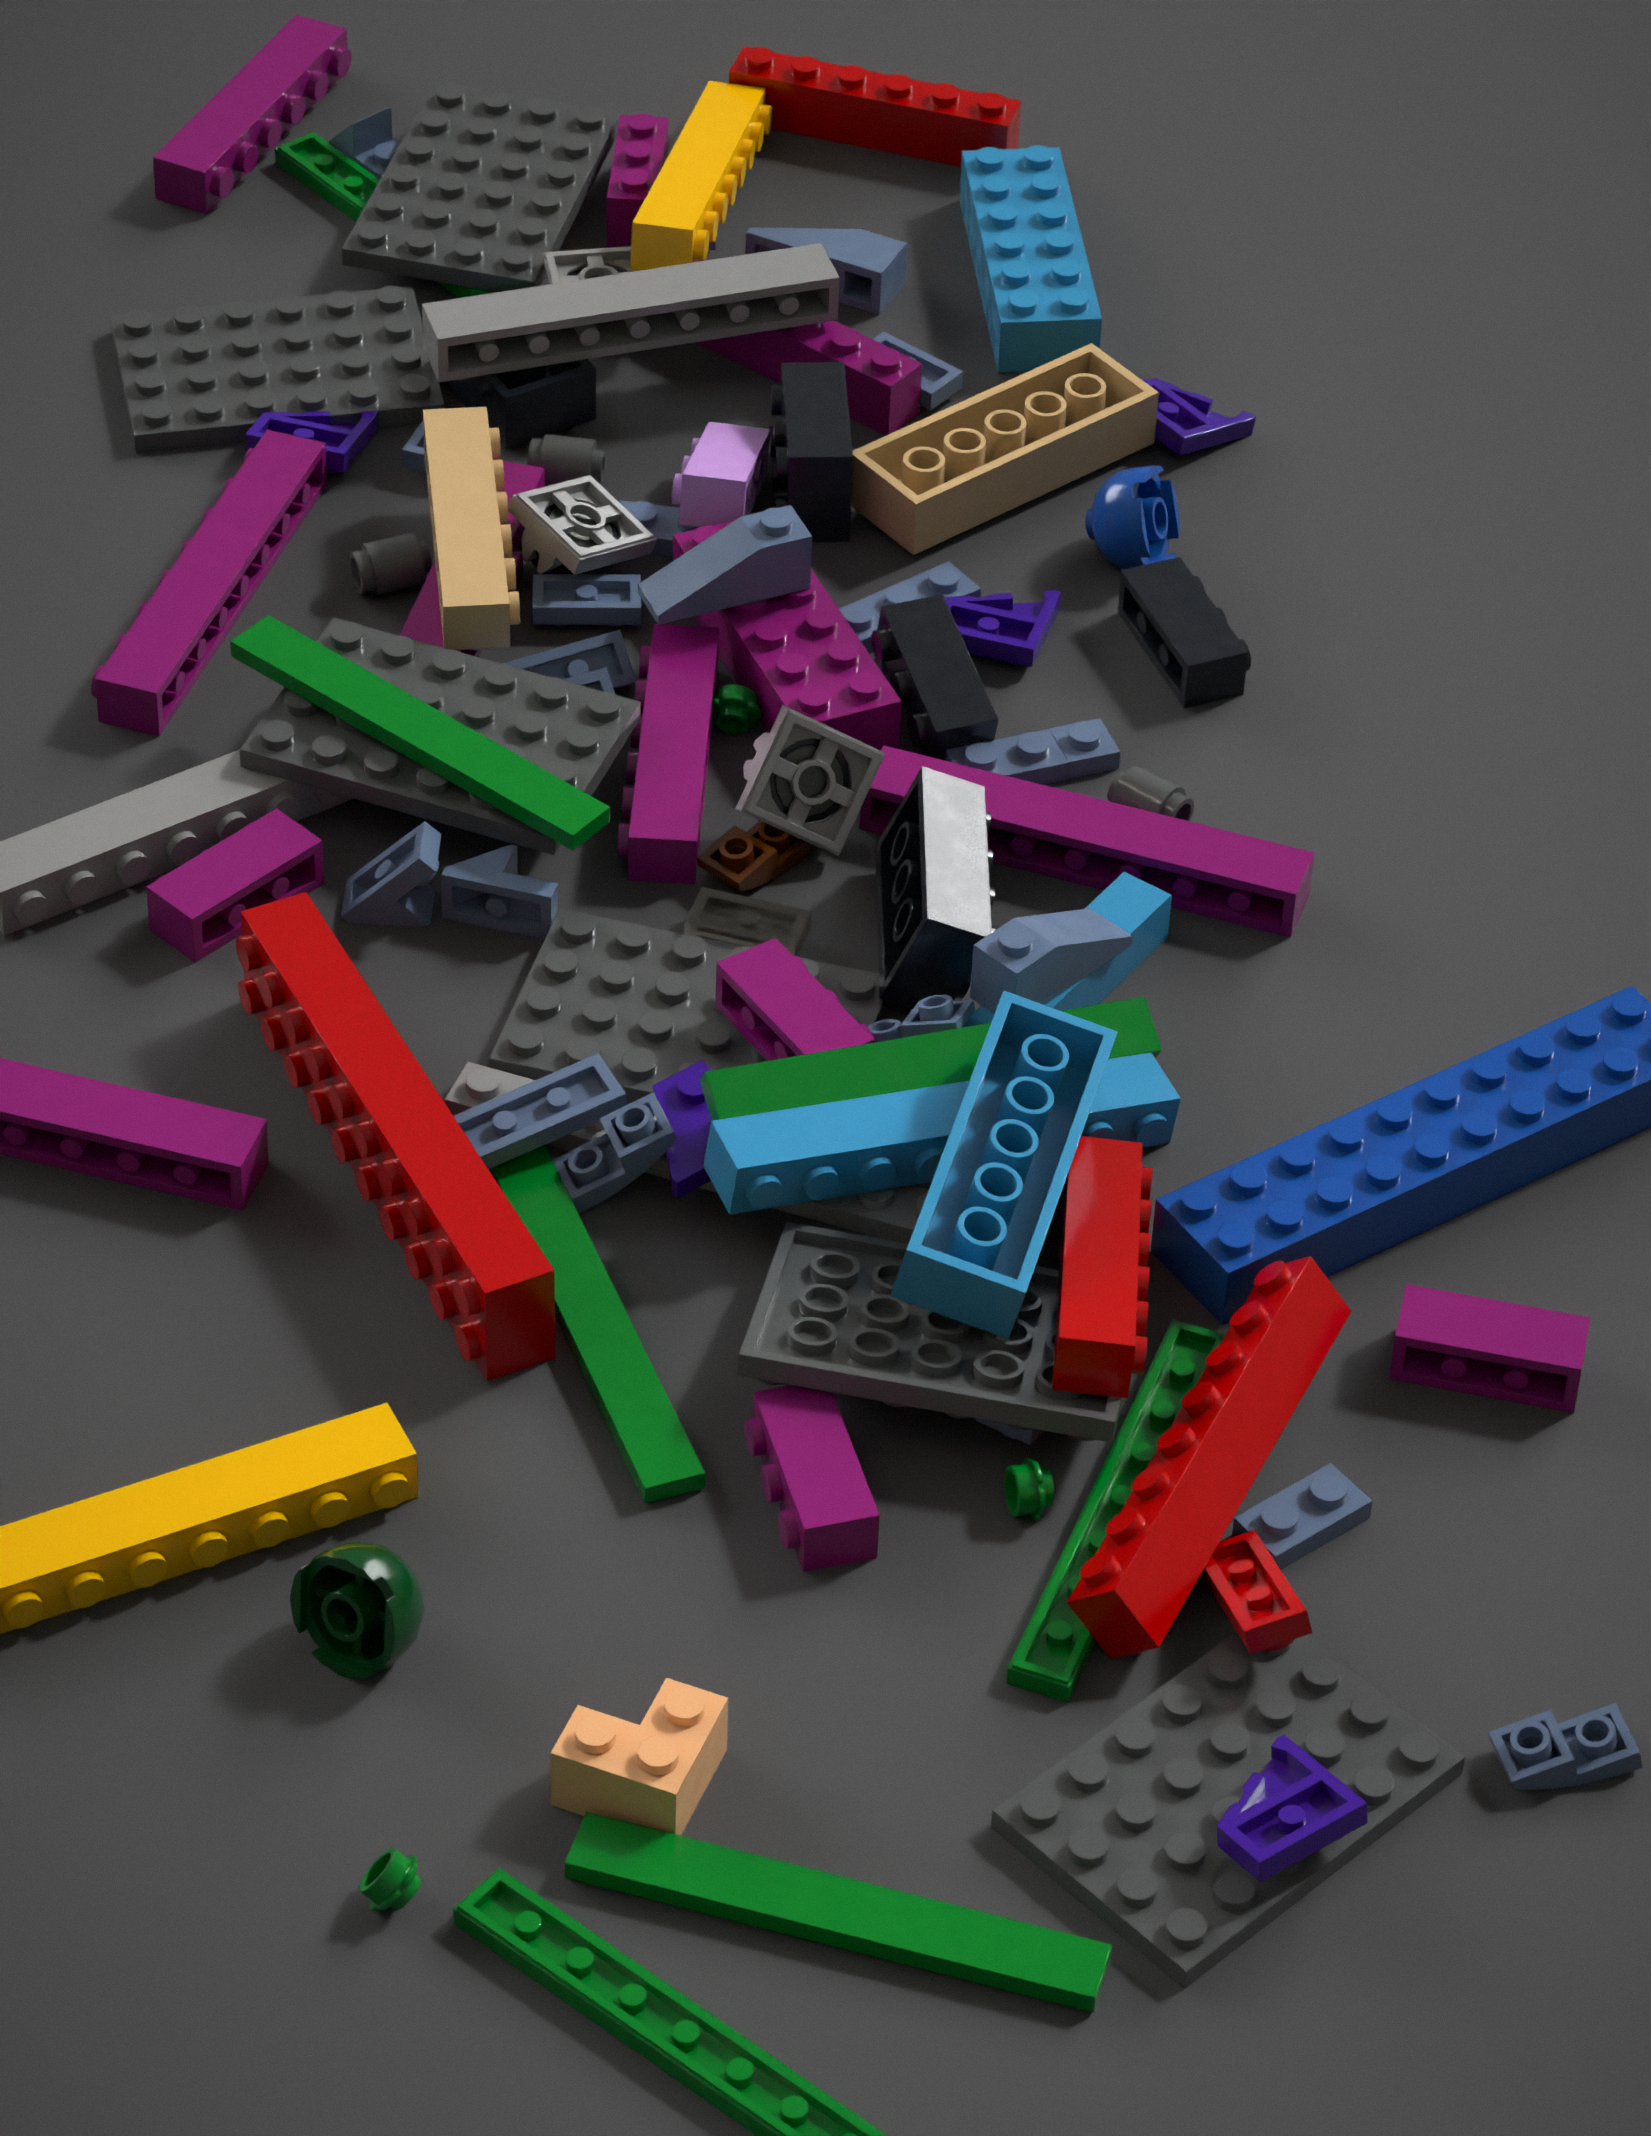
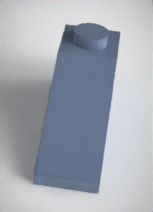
M750 227L746 231L745 254L821 243L840 277L839 303L880 315L905 285L906 242L863 229Z
M791 505L769 508L763 512L741 516L638 584V594L659 625L810 589L812 535Z
M1090 908L1013 918L973 945L970 998L994 1014L1003 990L1045 1005L1130 947L1133 942V936Z

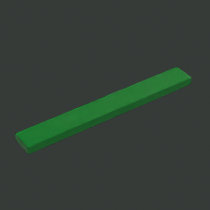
M315 132L275 148V163L353 221L357 222L380 179ZM438 282L458 298L496 293L495 291Z
M270 615L265 616L230 641L231 657L572 851L610 822V806Z
M1145 996L1061 1010L1062 1012L1118 1031L1108 1059L1144 1053H1152L1156 1058L1162 1051ZM991 1023L705 1071L700 1078V1083L711 1121L970 1081Z
M545 1145L488 1169L555 1270V1316L644 1503L704 1489L705 1471Z
M1172 1319L1007 1668L1006 1684L1069 1702L1096 1640L1067 1604V1600L1081 1578L1080 1571L1082 1567L1095 1555L1107 1535L1106 1527L1108 1523L1120 1513L1132 1493L1131 1486L1133 1481L1146 1469L1157 1451L1156 1444L1158 1439L1171 1427L1182 1409L1181 1401L1183 1397L1195 1387L1207 1367L1206 1359L1208 1355L1220 1345L1226 1334Z
M589 1812L585 1813L565 1860V1878L1093 2013L1111 1961L1112 1944Z
M501 1868L493 1872L453 1908L454 1925L754 2135L887 2136Z

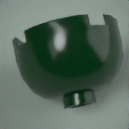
M352 1541L321 1552L296 1573L290 1593L292 1617L298 1633L300 1634L308 1630L312 1640L319 1647L311 1653L321 1664L340 1676L358 1679L371 1676L377 1671L395 1663L417 1639L424 1614L422 1589L414 1572L398 1554L383 1545Z

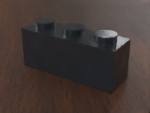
M1177 557L1121 570L1118 614L1183 708L1243 695L1246 671H1249L1251 667L1249 648L1243 639L1237 638L1228 625L1223 610L1220 607H1215L1205 593L1201 579L1198 576H1193L1183 560Z
M941 594L881 606L878 628L872 631L871 635L872 649L876 660L879 663H885L890 674L889 683L902 701L901 704H903L908 716L909 735L914 746H921L925 756L945 760V750L994 740L999 720L944 595Z

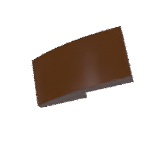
M759 820L747 832L734 825L697 857V864L737 890L743 891L763 885L789 871L814 852L817 846Z

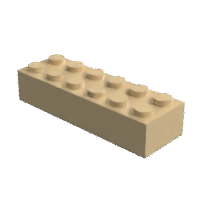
M1090 343L853 450L851 506L907 551L915 555L1155 442L1159 392L1094 344Z

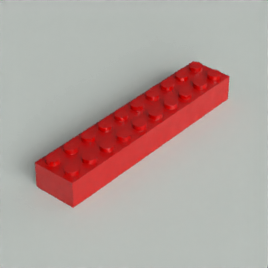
M307 892L241 911L242 936L236 938L235 946L239 961L244 969V980L238 983V993L242 1006L248 1015L255 1014L257 1016L269 1050L272 1052L278 1050L281 1054L291 1085L294 1088L301 1087L303 1089L315 1123L318 1126L325 1124L331 1134L333 1149L338 1160L342 1164L349 1162L355 1172L357 1187L362 1198L366 1202L373 1200L379 1210L380 1221L386 1236L391 1241L397 1239L402 1246L411 1276L415 1280L422 1279L426 1284L435 1314L440 1320L448 1319L454 1329L456 1343L462 1357L466 1361L473 1359L486 1381L554 1359L555 1270Z

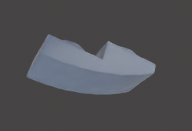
M949 995L929 996L916 1004L902 1024L895 1019H886L874 1022L867 1027L872 1032L875 1042L962 1028L975 1012L974 1000L953 1001Z
M654 1092L599 1118L606 1134L552 1159L578 1214L601 1203L633 1182L649 1169L677 1140Z
M1616 1703L1560 1723L1556 1722L1550 1709L1488 1732L1490 1741L1513 1790H1543L1577 1786L1643 1768L1640 1751Z

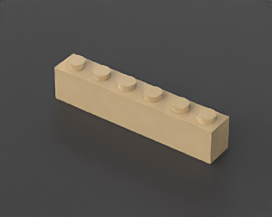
M487 407L424 409V457L444 648L464 650L510 647V625L520 624L519 592L515 591V559L504 558L512 557L511 525L508 524L507 492H504L503 459H500L499 427L489 428Z

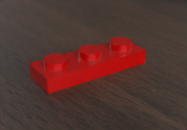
M1255 1530L1222 1540L1218 1543L1201 1575L1250 1654L1261 1650H1281L1292 1644L1295 1639L1313 1633L1306 1608Z

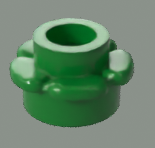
M731 684L716 690L714 699H712L713 723L723 732L730 734L743 733L748 728L756 726L757 719L761 717L762 712L758 706V696L750 688Z
M1025 1458L1020 1465H1009L1005 1471V1500L1007 1508L1013 1517L1030 1515L1032 1521H1037L1041 1513H1043L1044 1507H1051L1054 1501V1483L1049 1469H1041L1038 1462L1032 1458Z
M392 1847L383 1852L372 1863L359 1884V1891L371 1900L369 1908L372 1911L377 1912L388 1907L394 1911H399L414 1897L422 1882V1879L416 1875L418 1870V1859L416 1856L409 1855L405 1857Z

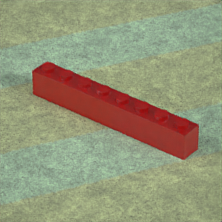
M1311 1256L1288 1263L1283 1261L1273 1262L1264 1267L1255 1276L1253 1281L1254 1288L1243 1306L1232 1315L1229 1330L1220 1345L1208 1355L1206 1359L1207 1367L1195 1387L1183 1397L1181 1401L1182 1409L1171 1427L1158 1439L1156 1444L1157 1451L1146 1469L1133 1481L1131 1486L1132 1493L1120 1513L1108 1523L1106 1527L1107 1535L1095 1555L1084 1564L1080 1571L1081 1578L1067 1600V1604L1110 1659L1159 1648L1351 1313L1350 1308Z

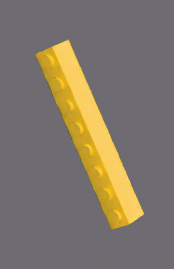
M709 81L632 222L630 270L641 271L706 260L709 242H715L717 237L718 223L724 224L728 205L733 206L737 187L742 188L746 169H752L754 154L761 150L763 134L769 135L772 123V106L765 105L766 88Z
M387 1402L0 1526V1634L17 1628H25L36 1622L78 1608L89 1607L97 1602L133 1590L150 1587L161 1581L188 1572L211 1567L222 1561L262 1548L273 1547L283 1541L323 1528L334 1527L341 1522L384 1508H392L402 1502L418 1498L417 1453Z

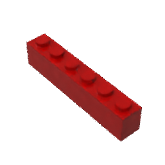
M744 46L729 70V83L766 88L765 105L772 106L770 129L960 167L962 151L979 150L984 147L1018 149L1021 101L1005 98L998 93H980L959 89L948 83L934 84L913 80L902 74L888 75L868 71L856 65L842 66L822 62L810 56L796 57L772 52L765 47L751 48Z
M1081 1136L1063 1187L1052 1390L1128 1398L1131 1374L1143 1375L1147 1351V1337H1145L1148 1317V1302L1146 1299L1150 1271L1147 1265L1151 1234L1148 1232L1152 1206L1150 1193L1153 1168L1142 1167L1143 1143Z

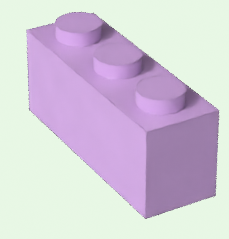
M708 422L701 438H693L690 456H684L681 473H676L674 477L672 505L680 506V525L711 526L733 521L741 516L751 514L767 479L771 429Z

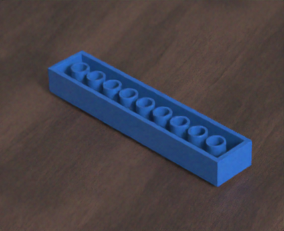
M1630 986L1156 1198L1151 1252L1221 1325L1230 1322L1232 1315L1245 1303L1255 1286L1253 1283L1255 1276L1264 1267L1273 1262L1283 1261L1288 1263L1311 1256L1325 1276L1328 1277L1651 1127V1002L1637 989Z

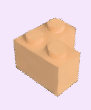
M666 1678L640 1725L577 1705L550 1753L551 1805L582 1816L589 1812L681 1836L727 1751L728 1698Z

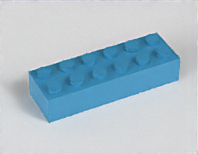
M1041 145L1030 146L1024 149L984 147L979 150L962 151L959 201L997 372H1028L1090 343L1100 349L1102 316L1060 147L1048 148Z
M1003 990L907 1246L890 1295L891 1297L1009 1339L1118 1031Z

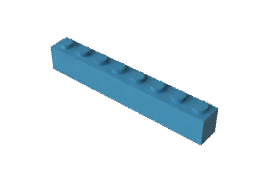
M1152 1053L1108 1059L1081 1136L1143 1143L1142 1148L1170 1143L1181 1098ZM969 1081L713 1120L710 1125L703 1167L729 1215L932 1182Z

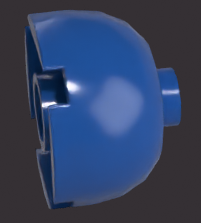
M1161 466L1134 467L1116 472L1101 485L1095 495L1092 508L1087 510L1085 523L1089 538L1095 540L1103 556L1112 565L1120 569H1129L1176 557L1177 553L1166 554L1169 548V539L1179 538V509L1171 480H1160L1158 476L1160 472L1164 471Z

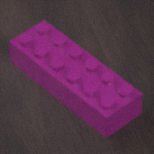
M733 521L711 526H701L694 530L673 534V561ZM812 569L810 589L693 616L700 627L719 628L718 657L736 685L750 688L758 696V706L762 712L759 720L769 734L783 705L880 751L883 745L899 749L902 701Z

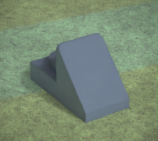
M389 107L356 121L328 141L378 179H381L400 145L392 140V110Z
M424 821L350 876L346 881L341 917L348 923L428 926L431 923L435 890L429 882L433 879L439 868L438 855L441 833Z
M508 845L444 868L441 874L442 918L545 940L558 912V883L518 875L517 845Z

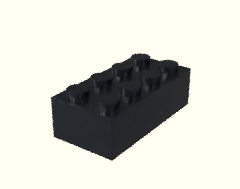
M922 766L875 846L879 997L882 1000L913 1009L920 1000L934 995H949L953 1001L956 998L961 1000L965 997L970 987L973 945L997 929L991 925V909L994 903L995 889L989 885V871L993 861V851L988 849L987 845L991 813L986 811L985 786Z

